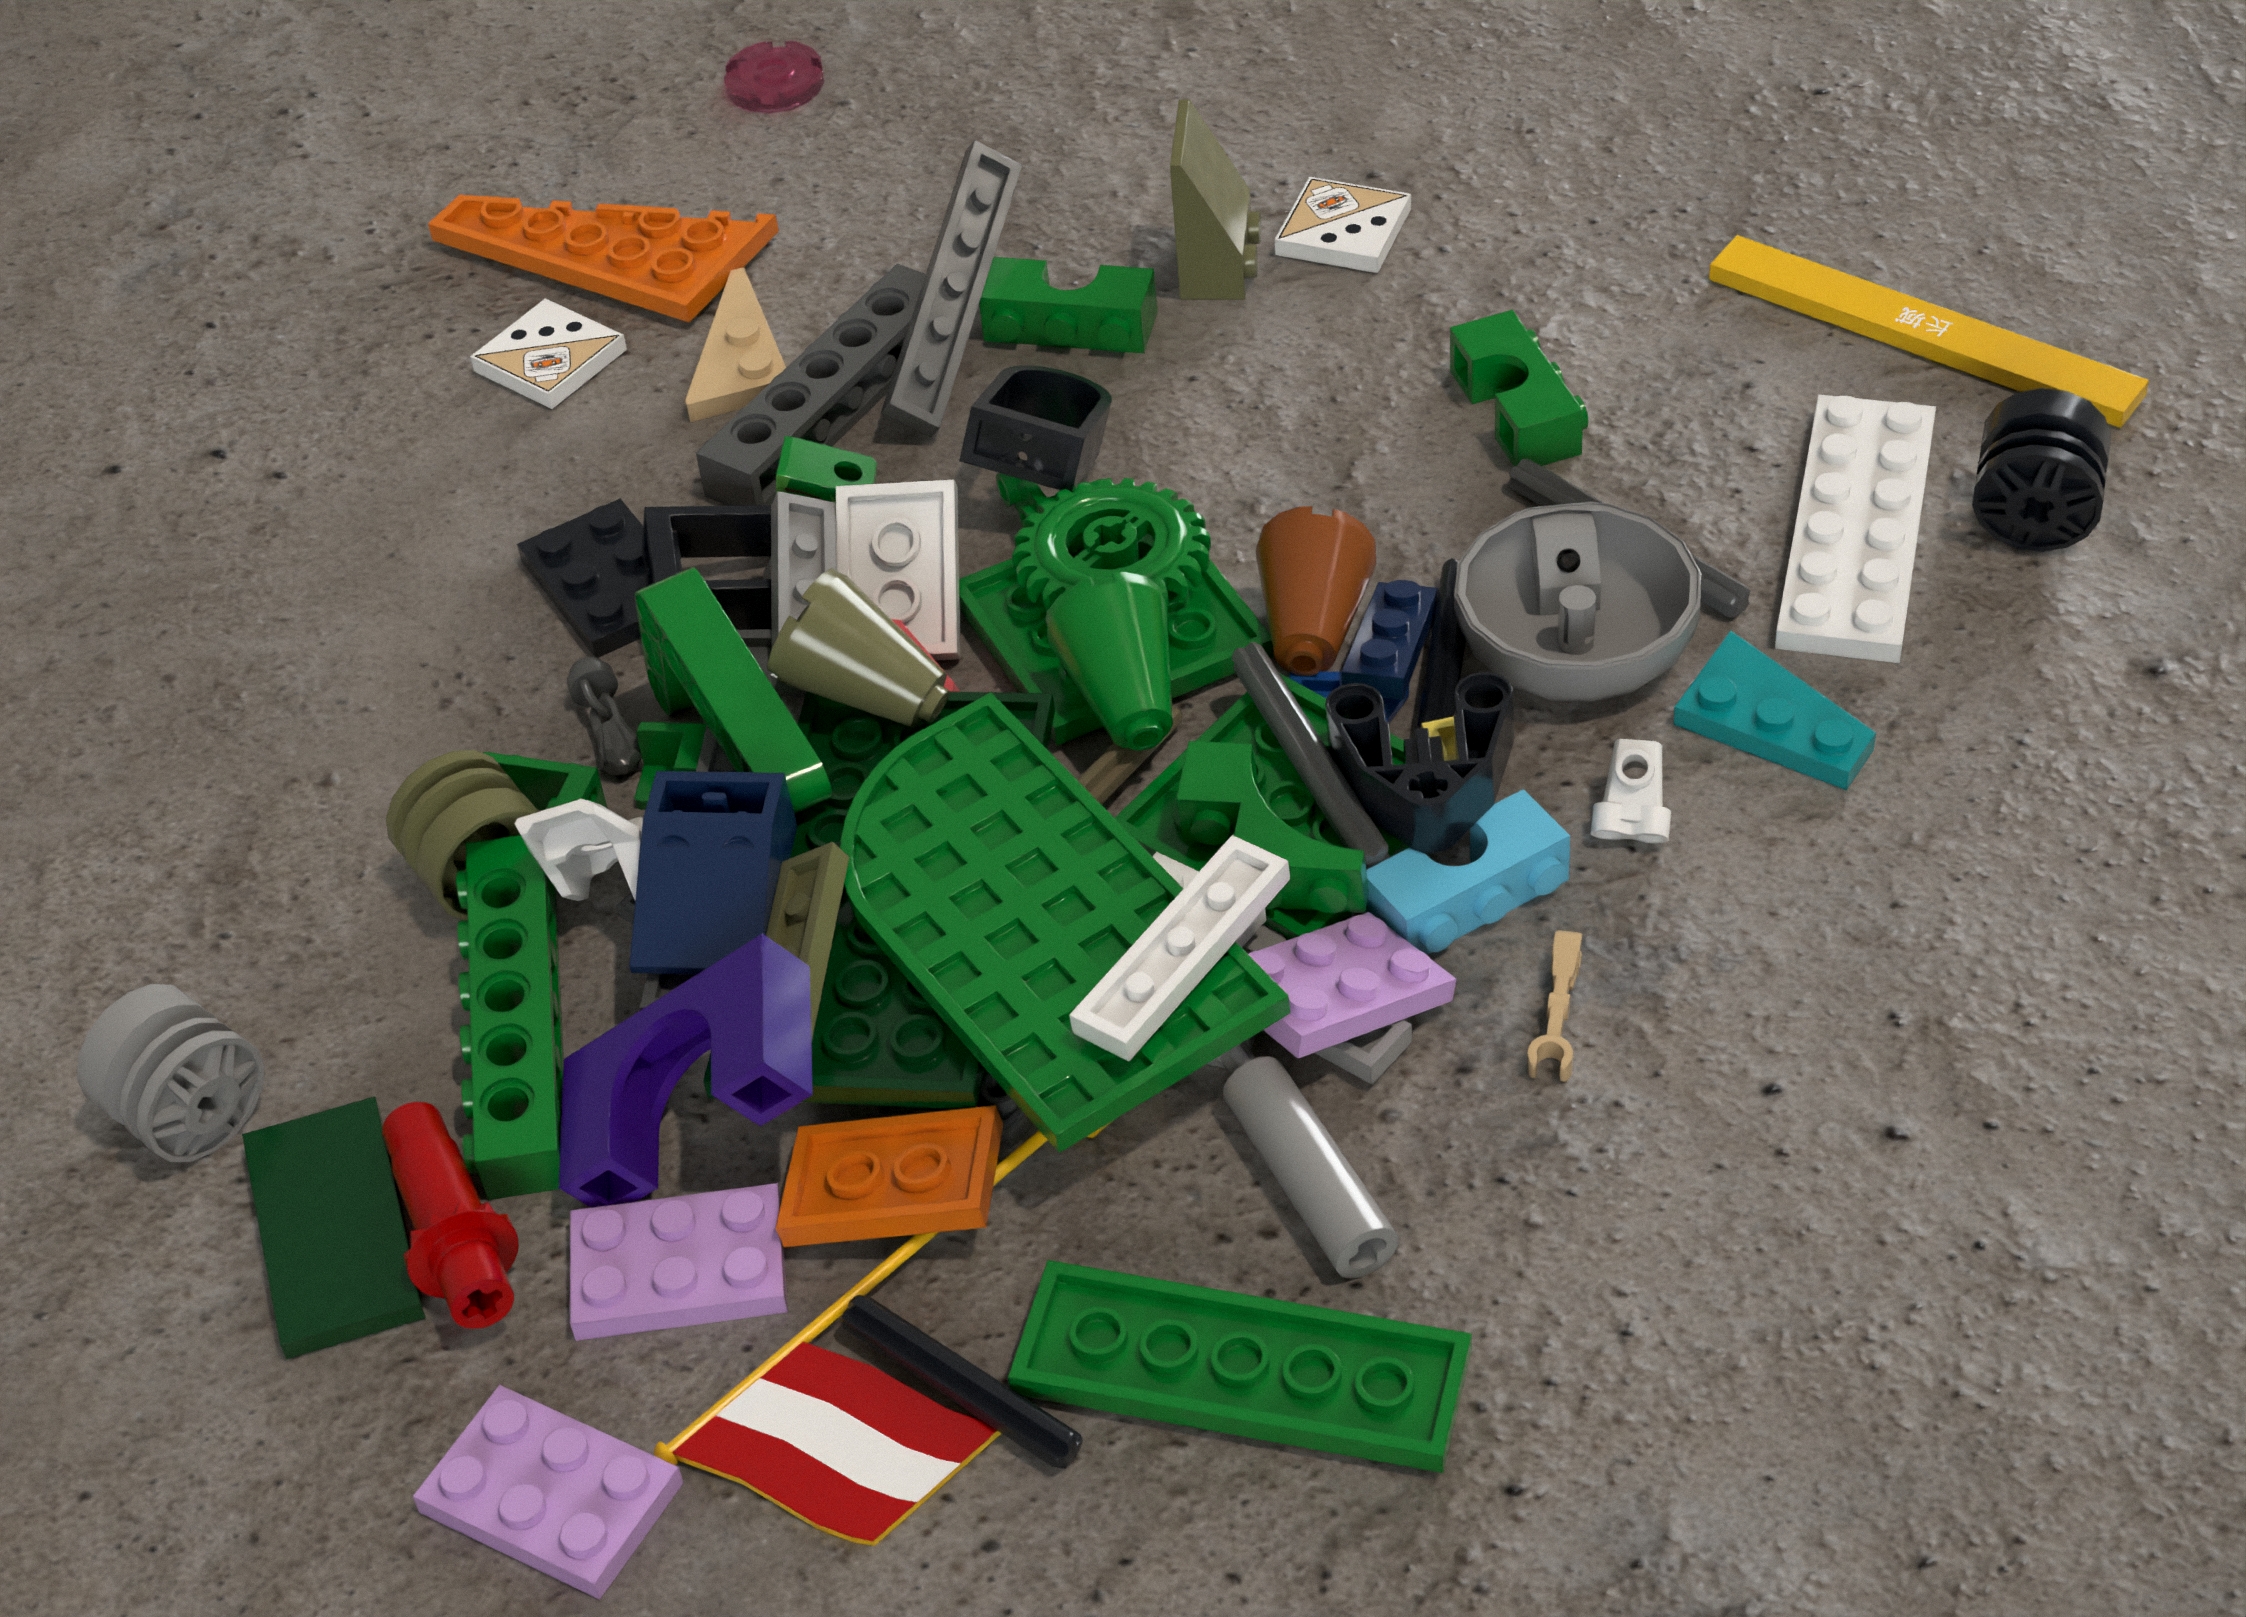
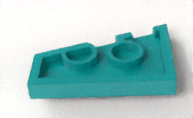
M1732 631L1728 633L1674 708V725L1845 790L1849 788L1874 751L1875 731Z

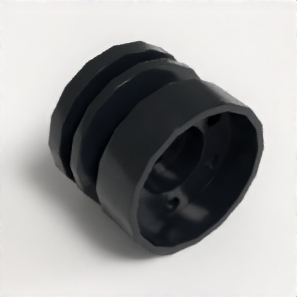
M2045 388L2015 393L1998 403L1985 420L1972 501V507L1979 524L1996 540L2017 549L2039 552L2068 548L2088 537L2100 522L2104 501L2106 471L2111 443V432L2105 416L2090 401L2063 390Z

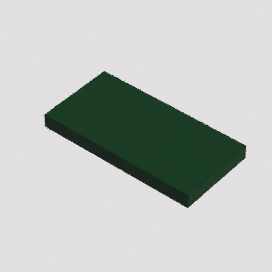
M375 1096L242 1134L279 1342L286 1359L426 1318L420 1290L410 1280L403 1254L410 1249L397 1184L392 1172L391 1157L382 1135V1115Z

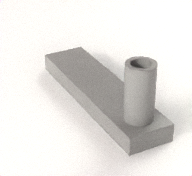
M777 491L771 505V557L763 573V579H771L772 647L788 616L790 615L797 620L809 604L801 598L808 587L825 571L831 568L837 570L835 502ZM772 676V686L778 694L805 698L806 691L783 684Z

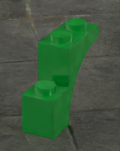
M1188 742L1176 797L1183 842L1219 845L1225 844L1233 835L1288 860L1290 880L1265 909L1286 908L1319 910L1325 913H1366L1369 888L1364 850L1348 849L1314 840L1293 829L1276 816L1258 791L1259 785L1253 744Z

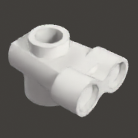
M1617 739L1614 742L1603 802L1593 805L1591 835L1605 840L1634 839L1645 843L1668 842L1671 810L1663 807L1662 745L1656 741ZM1630 768L1647 770L1646 774L1639 779H1630L1623 773Z

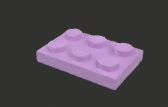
M1370 912L1248 954L1289 995L1291 1013L1265 1028L1264 1031L1298 1059L1451 1002L1457 980L1431 960L1427 954L1418 950L1388 927L1384 921L1375 917Z
M778 1183L571 1210L570 1325L575 1340L788 1313L785 1251L775 1229L782 1201Z
M499 1385L413 1495V1499L419 1513L600 1600L684 1483L679 1467Z

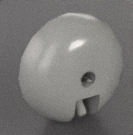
M1599 502L1530 507L1513 513L1479 533L1461 557L1457 565L1454 610L1459 627L1473 656L1495 674L1507 679L1513 688L1551 701L1596 702L1630 694L1675 665L1693 638L1699 622L1702 573L1685 542L1648 516ZM1564 557L1569 561L1568 566L1564 563Z

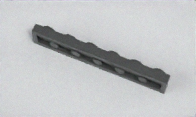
M975 140L965 151L881 410L882 414L930 438L941 426L1022 165Z

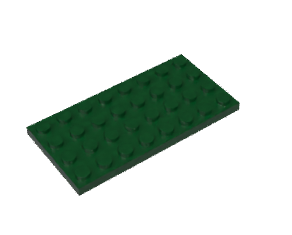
M806 691L798 726L819 757L827 773L832 796L795 813L797 831L790 858L834 842L840 848L845 818L852 801L865 779L878 763L910 736L990 692L950 691L948 701L938 717L932 723L922 719L913 728ZM991 692L1048 750L1055 715L1053 694ZM844 885L811 1043L813 1095L802 1102L956 1109L976 1108L985 1067L861 927L851 910ZM710 1053L703 1084L707 1097L717 1099L711 1095Z

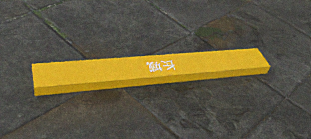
M1736 235L1710 263L1709 280L2019 392L2039 388L2068 391L2090 401L2105 416L2107 423L2121 428L2147 394L2148 379Z

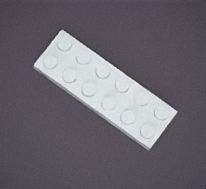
M1818 394L1777 625L1775 649L1900 663L1936 406Z

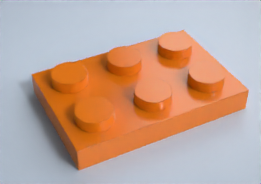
M997 1106L798 1126L775 1228L783 1247L986 1228L1003 1130V1122Z

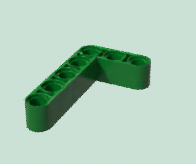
M692 567L636 591L635 602L646 673L654 696L664 713L669 716L695 705L736 772L785 773L794 814L831 798V785L819 757L697 569Z

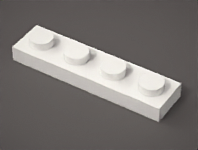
M1232 835L1072 1011L1069 1017L1073 1034L1130 1061L1290 880L1288 860Z

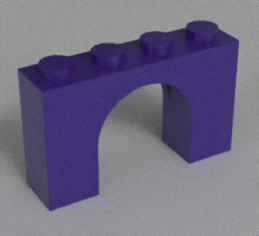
M762 933L566 1057L563 1066L559 1189L591 1208L636 1202L658 1189L659 1129L664 1107L674 1086L684 1072L710 1049L711 1095L760 1127L812 1096L810 966Z

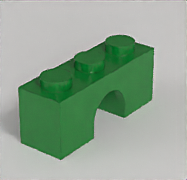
M993 257L979 302L984 341L1142 354L1145 353L1158 313L1153 268L1100 265L1095 279L1090 284L1079 289L1060 290L1049 285L1046 260Z
M1513 310L1450 327V372L1472 404L1495 399V439L1513 466H1517L1522 459H1530L1544 466L1582 455L1583 430L1588 427V414L1585 404L1580 396L1572 395L1564 383L1562 372L1557 363L1548 361L1541 351L1536 333L1532 329H1526Z

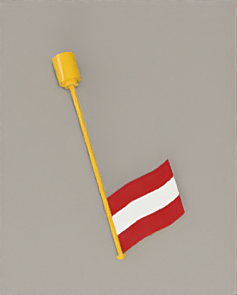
M1110 1123L1106 1124L1105 1126L1088 1135L1087 1137H1095ZM1040 1130L996 1166L993 1186L1048 1141ZM939 1232L916 1234L667 1445L659 1441L654 1448V1456L675 1466L680 1461L743 1484L820 1531L854 1543L875 1546L1002 1433L981 1420L943 1407L874 1366L809 1343L843 1315L853 1297L857 1295L865 1296Z

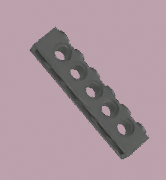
M896 264L878 282L874 283L854 305L842 313L837 321L820 337L809 344L804 352L786 369L775 376L771 383L753 400L741 408L737 415L719 432L704 443L702 448L696 452L705 497L727 506L772 505L776 496V474L785 436L833 447L887 394L926 275L925 273Z

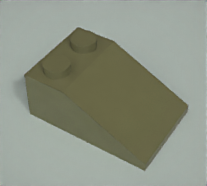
M1179 99L1170 161L1180 300H1245L1247 278L1257 277L1258 272L1257 244L1261 243V212L1251 211L1250 188L1191 100Z

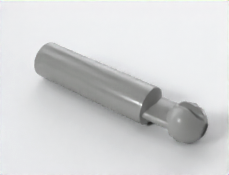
M1255 1035L1207 1063L1206 1065L1209 1067L1226 1068L1229 1072L1230 1077L1226 1080L1223 1088V1099L1340 1276L1349 1279L1359 1278L1383 1266L1395 1253L1399 1244V1235L1283 1064L1277 1058L1270 1056L1255 1058L1251 1052L1255 1042Z

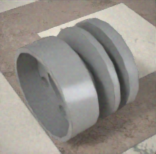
M150 984L126 993L105 1009L88 1031L78 1055L77 1081L88 1100L109 1117L124 1125L130 1134L143 1141L144 1145L155 1154L169 1162H192L214 1153L233 1138L253 1113L263 1090L265 1066L256 1047L217 1020L213 1014L173 985Z

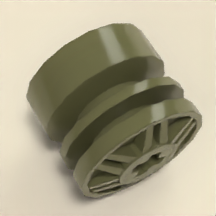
M476 750L451 751L428 760L407 776L391 799L386 815L388 839L446 912L451 916L468 920L467 909L461 908L456 884V872L466 870V843L519 836L520 833L514 824L517 818L539 811L522 794L513 780L504 772L493 757Z

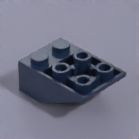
M656 771L642 823L629 964L631 973L697 975L763 933L766 936L781 864L783 861L790 859L797 831V822L785 773Z

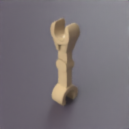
M1562 930L1555 932L1551 960L1552 988L1554 990L1549 993L1547 1019H1549L1547 1034L1537 1037L1528 1047L1527 1069L1531 1078L1537 1077V1065L1545 1058H1554L1561 1062L1560 1081H1568L1572 1075L1573 1050L1570 1043L1562 1038L1564 1021H1568L1571 999L1569 990H1573L1580 972L1582 933Z

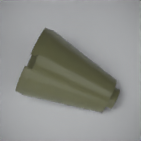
M833 568L822 573L802 595L801 598L809 604L802 611L798 619L796 620L789 615L783 624L767 663V670L772 672L770 675L783 684L913 728L922 719L932 723L941 713L950 696V691L944 688L947 674L847 575Z

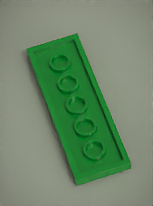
M1047 1260L1008 1376L1009 1387L1025 1397L1443 1473L1472 1352V1333Z

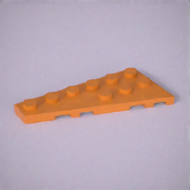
M460 194L428 223L432 241L689 323L725 287L730 271L745 267L779 232L776 214L758 213L755 221L731 220L730 211L711 210L707 218L681 217L677 208L598 203L596 211L573 210L571 201L552 200L548 208L523 207L519 198Z

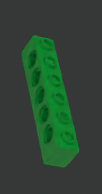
M521 835L466 843V870L456 872L459 902L461 908L467 909L468 920L458 921L457 924L463 960L469 959V971L459 973V991L462 1006L465 1012L470 1011V1024L460 1026V1042L465 1064H472V1078L462 1079L461 1081L464 1112L468 1120L473 1119V1133L463 1135L462 1139L464 1162L469 1175L479 1174L488 1200L559 1190L564 1050L556 888L528 850Z

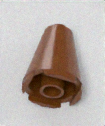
M1299 506L1278 513L1263 526L1256 547V560L1274 657L1283 669L1298 676H1312L1319 671H1327L1332 667L1376 567V544L1372 534L1362 522L1348 513L1336 509L1332 510V516L1312 514L1313 506Z

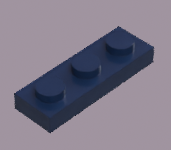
M1395 580L1389 583L1378 582L1343 667L1342 685L1351 683L1366 684L1377 689L1383 698L1404 699L1435 616L1438 588L1419 586L1417 583L1409 580Z

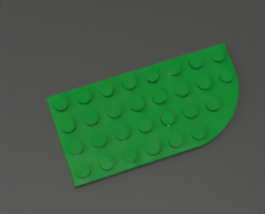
M991 692L910 736L895 747L865 779L852 801L845 818L840 849L849 856L844 885L851 910L857 921L1059 1153L1291 1013L1289 995L1235 941L1130 1061L1073 1034L1069 1017L1072 1011L1184 888Z

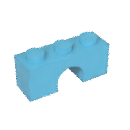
M1522 789L1495 803L1470 828V861L1472 863L1463 866L1442 865L1430 859L1425 853L1408 848L1367 869L1369 896L1366 913L1370 912L1375 917L1384 921L1388 927L1425 954L1439 952L1461 936L1484 924H1491L1500 920L1507 912L1539 895H1547L1553 892L1562 883L1568 881L1570 835Z

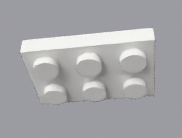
M955 480L836 486L837 571L847 575L890 619L901 620L935 661L960 659L958 487Z

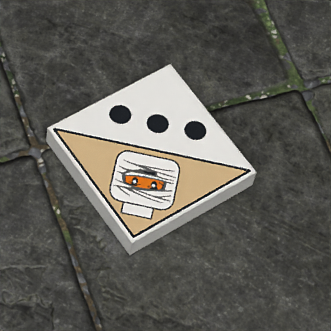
M1309 177L1275 238V255L1378 273L1411 210V194Z
M545 298L471 355L470 358L474 372L553 409L625 352L627 347L623 334Z

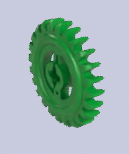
M1110 478L1100 479L1098 486L1092 487L1088 482L1077 484V492L1073 493L1067 489L1057 492L1056 502L1047 499L1037 505L1038 513L1029 514L1023 520V528L1014 537L1015 549L1012 552V561L1016 569L1018 584L1021 588H1027V594L1032 603H1036L1041 592H1043V604L1046 613L1059 595L1078 582L1092 578L1094 586L1114 582L1112 573L1120 572L1143 575L1159 585L1162 596L1166 601L1168 613L1169 600L1167 590L1175 592L1181 602H1186L1188 597L1186 579H1189L1193 587H1199L1202 580L1201 571H1207L1210 563L1211 536L1206 531L1205 518L1195 512L1194 504L1187 499L1178 500V493L1171 489L1165 488L1158 492L1157 483L1147 481L1140 487L1135 486L1134 479L1124 478L1120 484H1113ZM1084 531V550L1073 558L1068 552L1069 544L1079 533ZM1146 534H1150L1153 537L1154 546L1140 560L1138 541Z

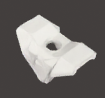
M579 799L517 818L514 824L525 845L563 898L576 901L589 898L590 883L593 876L606 872L619 860L634 900L636 899L642 817L626 820L600 804Z

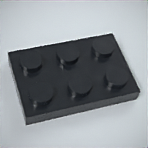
M621 498L609 504L599 506L584 515L554 528L547 529L517 544L522 563L593 656L597 658L641 639L635 592L646 587L641 551L643 525Z

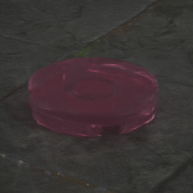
M772 41L759 42L746 47L729 59L725 66L726 75L724 76L727 97L737 107L759 113L789 111L804 105L819 94L824 84L821 57L813 48L796 41H785L786 47H773Z

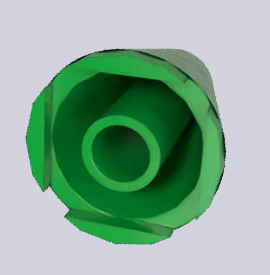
M1128 572L1112 573L1114 582L1094 586L1092 578L1078 582L1059 595L1047 610L1045 621L1048 627L1046 632L1048 643L1113 742L1122 748L1135 751L1151 749L1162 741L1173 725L1166 601L1162 596L1159 585L1143 575Z

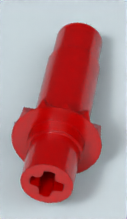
M426 1102L404 1104L387 1116L382 1126V1135L392 1159V1172L415 1229L410 1231L411 1248L403 1254L408 1275L414 1286L423 1293L437 1298H444L453 1320L458 1325L469 1329L491 1326L503 1319L514 1303V1292L506 1273L517 1257L519 1248L518 1235L508 1214H497L488 1202L481 1204L458 1145L450 1137L440 1111L434 1105Z

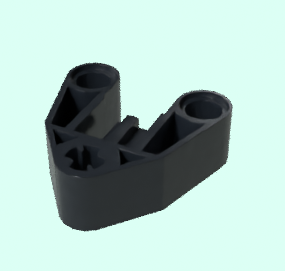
M1486 672L1475 673L1461 679L1456 685L1454 693L1456 760L1444 761L1441 736L1429 737L1428 728L1415 729L1416 738L1404 739L1405 764L1393 765L1389 721H1385L1382 695L1374 687L1361 683H1351L1334 689L1327 696L1325 708L1329 753L1373 822L1411 849L1422 853H1436L1447 850L1454 846L1494 805L1514 743L1513 688L1510 682L1501 675Z

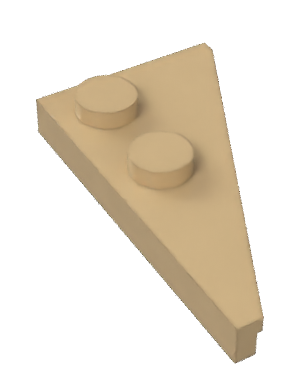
M744 267L730 271L685 402L690 422L743 408L770 384L775 376L786 369Z

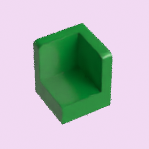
M639 723L636 735L644 766L634 797L638 809L646 810L656 771L696 772L706 724Z

